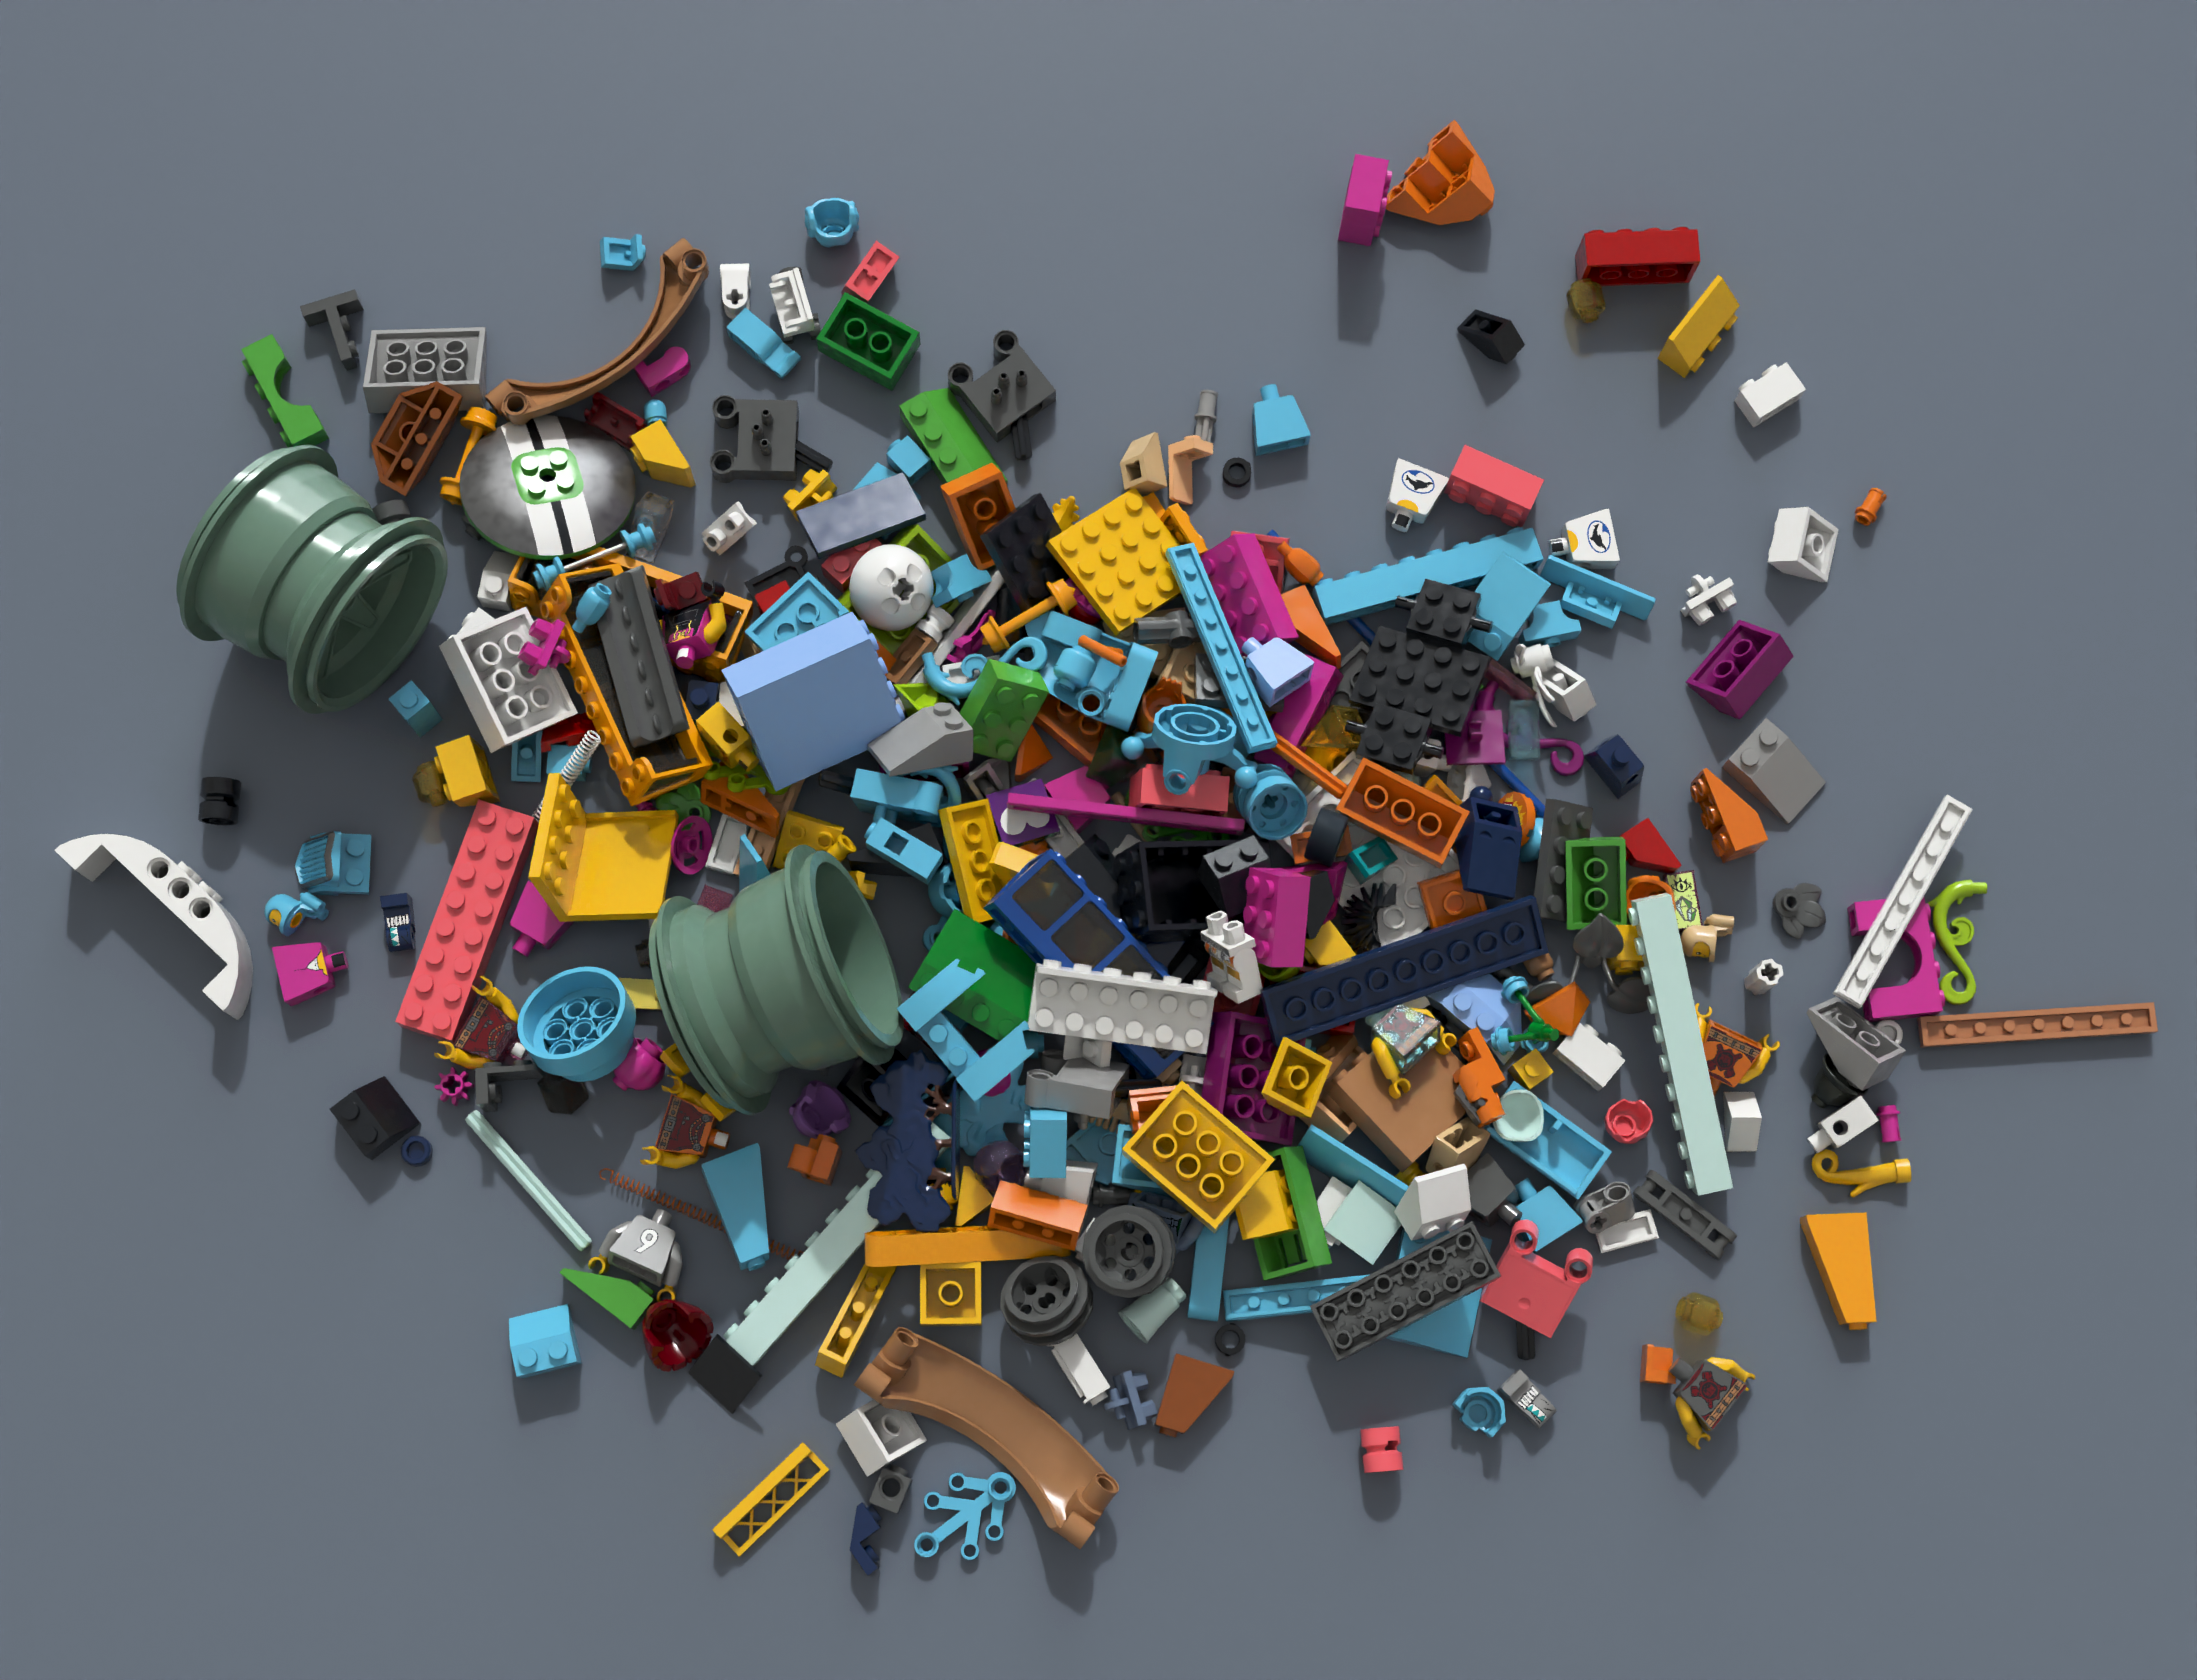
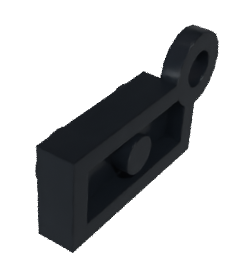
M791 546L785 552L786 562L744 582L756 606L757 603L754 595L785 580L791 588L805 575L802 567L806 565L808 555L803 547ZM792 554H801V560L798 562L792 561Z

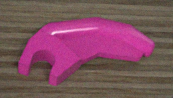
M988 609L970 635H963L955 639L953 644L957 646V649L953 655L948 654L946 659L958 663L962 662L966 656L976 654L984 645L982 644L984 636L980 627L988 622V617L991 615L995 620L996 612Z

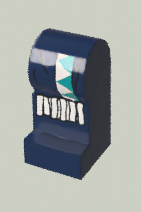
M407 893L380 896L389 951L396 952L415 949L416 931L412 898Z

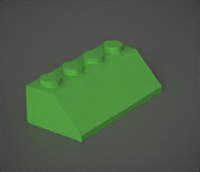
M950 388L925 391L899 405L900 418L920 449L931 459V467L942 485L990 463H993L1001 471ZM1003 474V477H1004V479H1005V482L1008 483V480L1006 479L1005 475Z

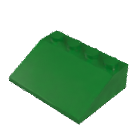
M954 908L908 988L917 992L955 959L960 960L957 967L975 974L977 968L984 970L986 973L944 1009L1001 1041L1023 1021H1028L1036 964L1019 946Z

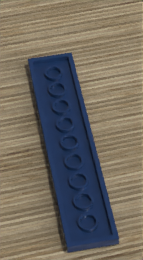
M1530 895L1262 987L1260 996L1273 1045L1279 1047L1283 1037L1297 1041L1549 953L1536 897Z

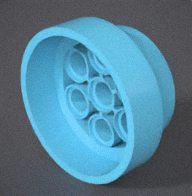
M578 967L558 973L533 991L519 1014L517 1032L522 1045L534 1063L543 1071L562 1076L571 1081H592L612 1072L627 1057L634 1039L633 1030L636 1022V1010L626 989L613 973L598 967Z

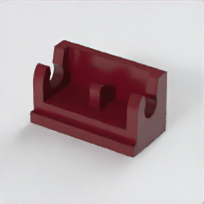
M596 392L592 397V402H594L590 410L586 408L584 411L585 423L600 429L619 446L631 452L630 448L634 445L630 436L647 427L645 420L603 394Z

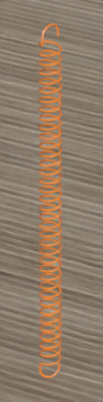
M604 1168L599 1173L600 1178L606 1180L601 1177V1172L603 1170L612 1171L610 1177L611 1184L615 1181V1186L620 1184V1187L623 1188L625 1186L626 1190H629L631 1187V1193L636 1190V1195H638L641 1192V1197H644L645 1195L646 1199H649L651 1197L652 1202L656 1200L657 1204H659L662 1201V1206H664L667 1203V1208H670L672 1206V1210H675L677 1208L678 1213L682 1211V1214L685 1215L688 1212V1217H690L693 1214V1219H696L698 1217L699 1222L702 1219L703 1223L705 1221L707 1211H705L703 1217L699 1220L702 1208L698 1212L697 1216L694 1218L697 1206H695L693 1212L689 1216V1211L692 1204H690L687 1211L684 1213L686 1202L679 1211L681 1199L679 1200L677 1206L673 1209L676 1197L674 1198L671 1205L668 1207L671 1195H669L667 1201L663 1204V1200L666 1193H664L663 1197L658 1202V1197L661 1191L658 1192L657 1196L653 1200L655 1188L652 1191L651 1195L647 1198L650 1186L648 1187L645 1194L642 1196L645 1184H643L641 1190L637 1193L640 1181L638 1182L635 1189L632 1191L635 1179H633L631 1185L627 1189L629 1177L625 1184L622 1186L624 1175L622 1176L619 1183L616 1184L619 1173L612 1182L611 1179L614 1170ZM711 1213L710 1216H709V1218L707 1219V1221H706L705 1223L708 1222V1225H709V1226H711V1225L714 1223V1225H713L714 1229L717 1228L718 1225H719V1231L722 1230V1229L724 1228V1226L720 1229L721 1222H722L721 1219H720L719 1223H718V1224L716 1225V1227H715L717 1215H716V1217L714 1218L713 1222L710 1224V1220H711V1216H712V1213ZM773 1240L771 1245L769 1246V1249L771 1247V1253H773L776 1250V1255H779L781 1252L782 1258L787 1254V1260L790 1259L791 1256H794L796 1250L794 1249L788 1258L790 1247H788L787 1251L783 1255L785 1244L783 1245L778 1254L777 1252L780 1242H778L777 1246L773 1251L772 1248L775 1240Z

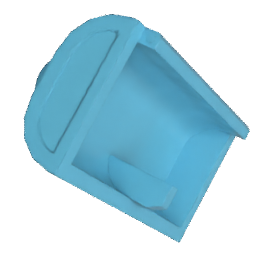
M1513 1081L1504 1094L1512 1090L1527 1089ZM1539 1098L1538 1100H1540L1544 1111V1124L1540 1136L1533 1141H1508L1498 1135L1493 1123L1483 1127L1491 1133L1490 1137L1577 1200L1612 1153L1611 1150Z

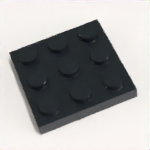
M1041 493L1031 496L980 535L1021 612L1030 609L1050 593L1046 582L1054 583L1062 578L1066 581L1069 578V575L1045 546L1050 539L1062 531Z

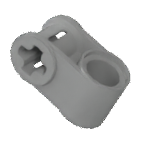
M1624 1182L1610 1183L1604 1188L1581 1196L1574 1204V1211L1585 1221L1584 1226L1587 1231L1593 1234L1600 1233L1611 1226L1627 1221L1635 1214L1630 1187Z

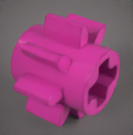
M451 1067L450 1074L444 1075L439 1073L442 1080L434 1088L438 1091H443L440 1100L445 1102L450 1097L452 1104L458 1106L459 1099L465 1098L469 1100L470 1098L467 1095L468 1089L474 1087V1084L465 1081L469 1074L464 1071L457 1075V1070L454 1067ZM454 1080L460 1084V1087L455 1088V1093L448 1089V1086L454 1084Z

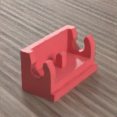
M876 240L845 284L841 294L844 295L846 292L868 303L898 261L899 256Z

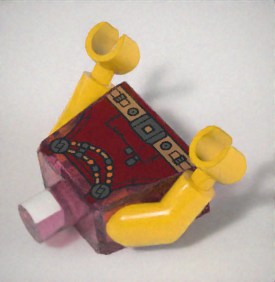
M480 976L486 982L485 988L479 990L472 985V989L481 995L454 1042H438L446 1046V1053L444 1055L434 1053V1056L439 1059H450L451 1062L467 1069L483 1068V1063L501 1062L503 1064L508 1055L516 1060H524L528 1052L521 1041L518 1040L517 1024L519 1015L512 1001L496 987H493L492 982L488 978Z

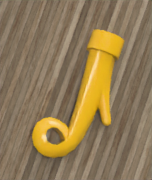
M1824 1149L1816 1153L1812 1158V1169L1817 1177L1823 1181L1832 1184L1858 1185L1850 1192L1852 1198L1882 1184L1911 1182V1166L1908 1159H1896L1892 1163L1837 1171L1839 1161L1835 1152ZM1825 1158H1829L1831 1161V1165L1827 1170L1823 1169L1821 1165L1822 1160Z

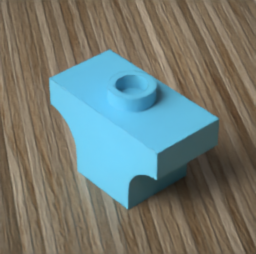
M965 554L931 571L936 584V592L931 599L936 608L956 598L961 603L975 596L973 590L992 581L987 570L982 571L974 567L968 555Z
M1560 600L1542 603L1535 607L1528 618L1529 628L1522 630L1518 639L1519 643L1526 647L1541 643V645L1548 644L1549 648L1560 645L1561 641L1576 639L1581 632L1579 619H1570L1563 613Z

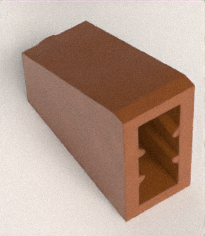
M1176 1353L1154 1426L1160 1427L1159 1433L1174 1438L1177 1437V1433L1184 1434L1232 1379L1234 1371Z

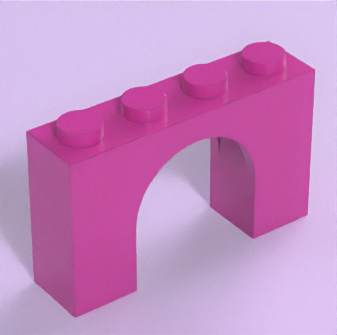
M1924 897L1900 938L1912 951L1914 957L1913 974L1904 985L1871 989L1863 1003L1864 1018L1869 1022L1935 1016L1943 1011L1942 1007L1945 1006V996L1943 990H1939L1938 984L1940 965L1938 961H1935L1933 953L1936 940L1934 933L1930 932L1928 922L1931 919V909L1929 904L1925 903ZM1886 899L1854 902L1847 908L1852 936L1867 934Z

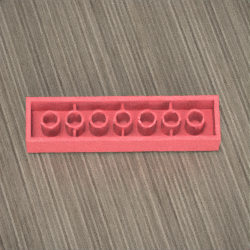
M478 799L395 1020L402 1028L452 1044L456 1040L468 1020L477 993L472 989V985L478 989L481 985L482 979L480 976L485 974L534 842L539 825L534 817Z

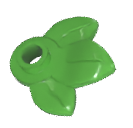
M694 783L679 787L677 793L662 794L655 800L658 810H676L679 815L678 825L685 818L692 816V811L696 808L700 811L699 817L704 818L708 823L712 815L711 808L700 802L701 792ZM693 823L685 825L682 828V831L686 829L690 830Z

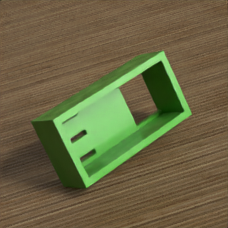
M1303 1146L1283 1147L1267 1152L1275 1160L1282 1159L1299 1229L1273 1237L1253 1239L1263 1280L1284 1278L1332 1264ZM1303 1260H1307V1262L1288 1267V1264L1290 1265L1301 1262Z

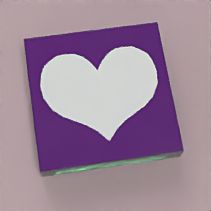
M1042 778L986 795L1001 842L1020 847L1060 835V828L1055 814L1007 808L1008 793L1048 797Z

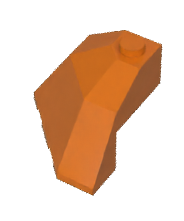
M1453 120L1427 144L1429 149L1423 159L1417 157L1404 173L1407 177L1394 186L1387 194L1386 209L1388 211L1436 225H1445L1473 220L1479 214L1481 216L1485 215L1493 207L1495 190L1486 166L1460 125Z

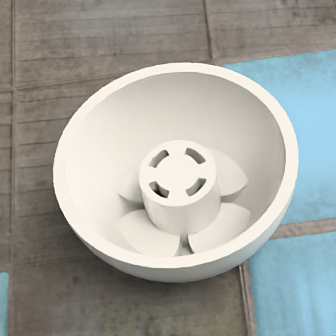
M895 544L881 545L865 553L855 565L849 584L850 598L859 617L870 626L884 631L902 630L917 623L929 609L932 602L931 597L934 594L933 577L926 562L913 550Z

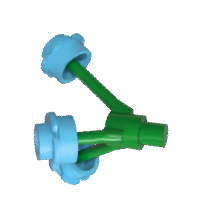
M1512 976L1506 979L1502 985L1503 991L1501 996L1504 999H1508L1510 1003L1521 1002L1532 1017L1533 1022L1524 1030L1523 1034L1514 1035L1510 1027L1503 1028L1499 1026L1496 1028L1495 1033L1491 1034V1043L1493 1049L1499 1051L1503 1056L1507 1052L1514 1051L1515 1042L1520 1041L1521 1047L1526 1049L1527 1054L1535 1048L1543 1053L1549 1047V1040L1556 1041L1559 1038V1031L1553 1029L1551 1025L1545 1024L1544 1020L1536 1013L1526 999L1530 989L1527 986L1528 982L1521 976Z

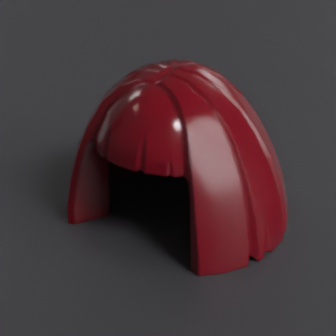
M664 1299L649 1306L643 1320L642 1333L645 1348L652 1363L661 1371L670 1372L671 1369L674 1371L687 1366V1363L691 1364L692 1359H697L703 1353L702 1349L707 1348L712 1338L710 1333H713L714 1327L709 1315L694 1305L678 1300Z

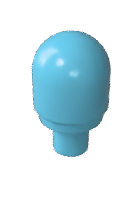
M651 399L646 402L643 413L647 427L660 419L664 426H666L668 419L664 403L658 399Z

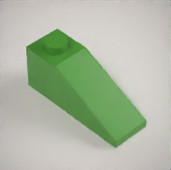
M563 1268L559 1272L633 1330L644 1319L649 1306L657 1302L651 1297L655 1291L642 1281H639L636 1285L630 1280Z

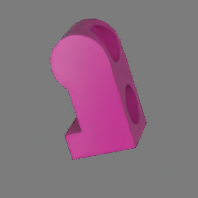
M671 347L665 351L662 358L648 366L642 360L634 367V370L645 389L653 397L686 376L691 369L688 354L683 348Z

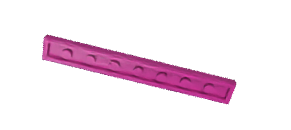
M1008 793L1007 808L1012 810L1241 835L1244 831L1245 819Z

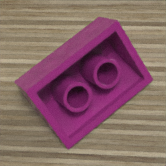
M1738 620L1688 678L1686 684L1719 712L1740 720L1794 656L1780 634Z

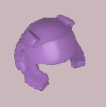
M819 1080L810 1081L802 1089V1093L796 1100V1103L789 1108V1114L793 1115L796 1129L801 1134L817 1139L818 1134L829 1135L832 1131L835 1134H839L848 1128V1124L851 1122L850 1111L843 1095L835 1087L832 1088L830 1085Z

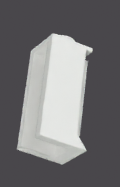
M1077 1333L1060 1344L1047 1345L1054 1348L1051 1350L1052 1354L1079 1397L1084 1396L1086 1398L1083 1401L1084 1405L1090 1401L1092 1406L1108 1397L1105 1391L1110 1389V1385Z

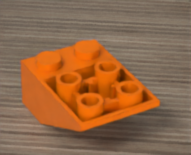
M1707 768L1702 769L1691 782L1690 792L1694 802H1699L1703 812L1701 813L1702 823L1706 830L1710 829L1714 839L1712 840V848L1715 855L1721 857L1722 862L1726 863L1756 852L1768 841L1758 813Z

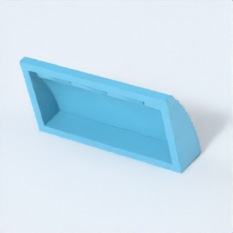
M1313 1124L1310 1125L1298 1146H1303L1306 1162L1330 1178L1332 1176L1351 1188L1360 1180L1395 1207L1398 1206L1409 1187Z

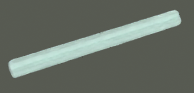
M477 1110L471 1112L465 1119L466 1123L573 1245L580 1251L586 1249L592 1242L591 1238L484 1116Z

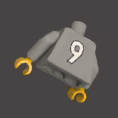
M657 1209L652 1220L642 1215H637L633 1221H626L611 1229L598 1250L600 1255L591 1258L589 1261V1269H593L599 1260L602 1263V1269L598 1275L607 1273L611 1264L659 1287L663 1282L665 1286L658 1292L657 1300H661V1294L665 1291L671 1294V1300H675L676 1292L673 1288L678 1285L683 1262L681 1246L675 1241L676 1232L668 1228L673 1219L672 1215L665 1210Z

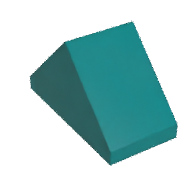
M1377 837L1351 851L1344 862L1348 863L1347 867L1359 884L1362 885L1394 863L1398 858L1387 842Z

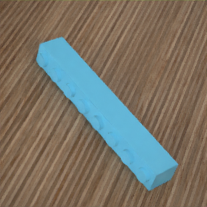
M1517 527L1509 530L1506 533L1507 535L1496 537L1495 534L1481 538L1480 542L1477 543L1461 542L1453 546L1451 550L1443 552L1442 549L1432 550L1426 553L1425 557L1417 559L1414 556L1401 559L1398 562L1399 564L1388 566V564L1384 563L1373 567L1369 572L1353 571L1346 574L1343 579L1333 581L1332 578L1321 580L1316 584L1317 586H1314L1311 597L1327 626L1395 607L1398 595L1415 600L1420 594L1425 579L1461 589L1478 585L1503 551L1530 570L1539 568L1543 561V556L1533 528L1523 530V527Z

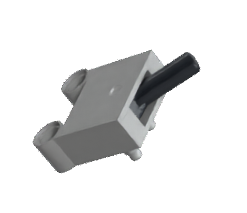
M1048 1049L1042 1053L1041 1069H1033L1027 1072L1024 1102L1031 1107L1074 1113L1073 1120L1078 1122V1128L1085 1130L1088 1127L1090 1118L1110 1119L1122 1099L1128 1097L1129 1090L1162 1087V1082L1159 1079H1129L1130 1064L1110 1061V1066L1100 1068L1084 1057L1064 1060V1051Z

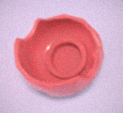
M1622 1099L1608 1109L1604 1119L1606 1131L1619 1143L1635 1144L1647 1136L1653 1123L1652 1110L1642 1100L1628 1101Z

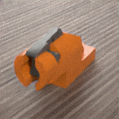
M1476 1027L1467 1031L1457 1040L1461 1055L1469 1063L1460 1067L1453 1074V1078L1457 1085L1454 1096L1479 1129L1505 1115L1498 1093L1493 1090L1506 1079L1481 1032Z

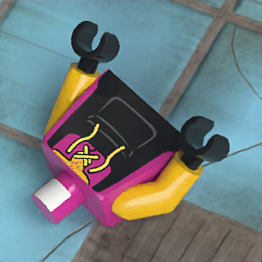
M712 581L713 587L707 582H703L701 585L702 594L710 597V601L663 615V620L659 619L669 656L680 668L689 669L693 666L694 660L710 656L714 652L719 638L727 628L723 603H720V598L724 595L725 588L717 581ZM654 601L659 618L662 613V607Z

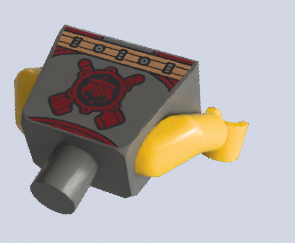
M1679 1357L1668 1371L1681 1381L1673 1394L1677 1398L1675 1406L1681 1423L1687 1432V1441L1698 1450L1701 1449L1698 1445L1700 1438H1704L1709 1442L1711 1437L1702 1428L1705 1431H1713L1744 1390L1749 1391L1748 1385L1745 1383L1746 1379L1755 1380L1756 1376L1746 1372L1730 1359L1711 1357L1707 1360H1698L1691 1367Z

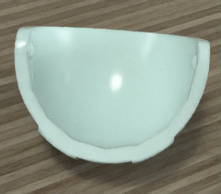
M1512 1090L1499 1098L1505 1115L1493 1122V1125L1500 1137L1508 1141L1529 1142L1540 1136L1544 1124V1111L1540 1100L1528 1090Z

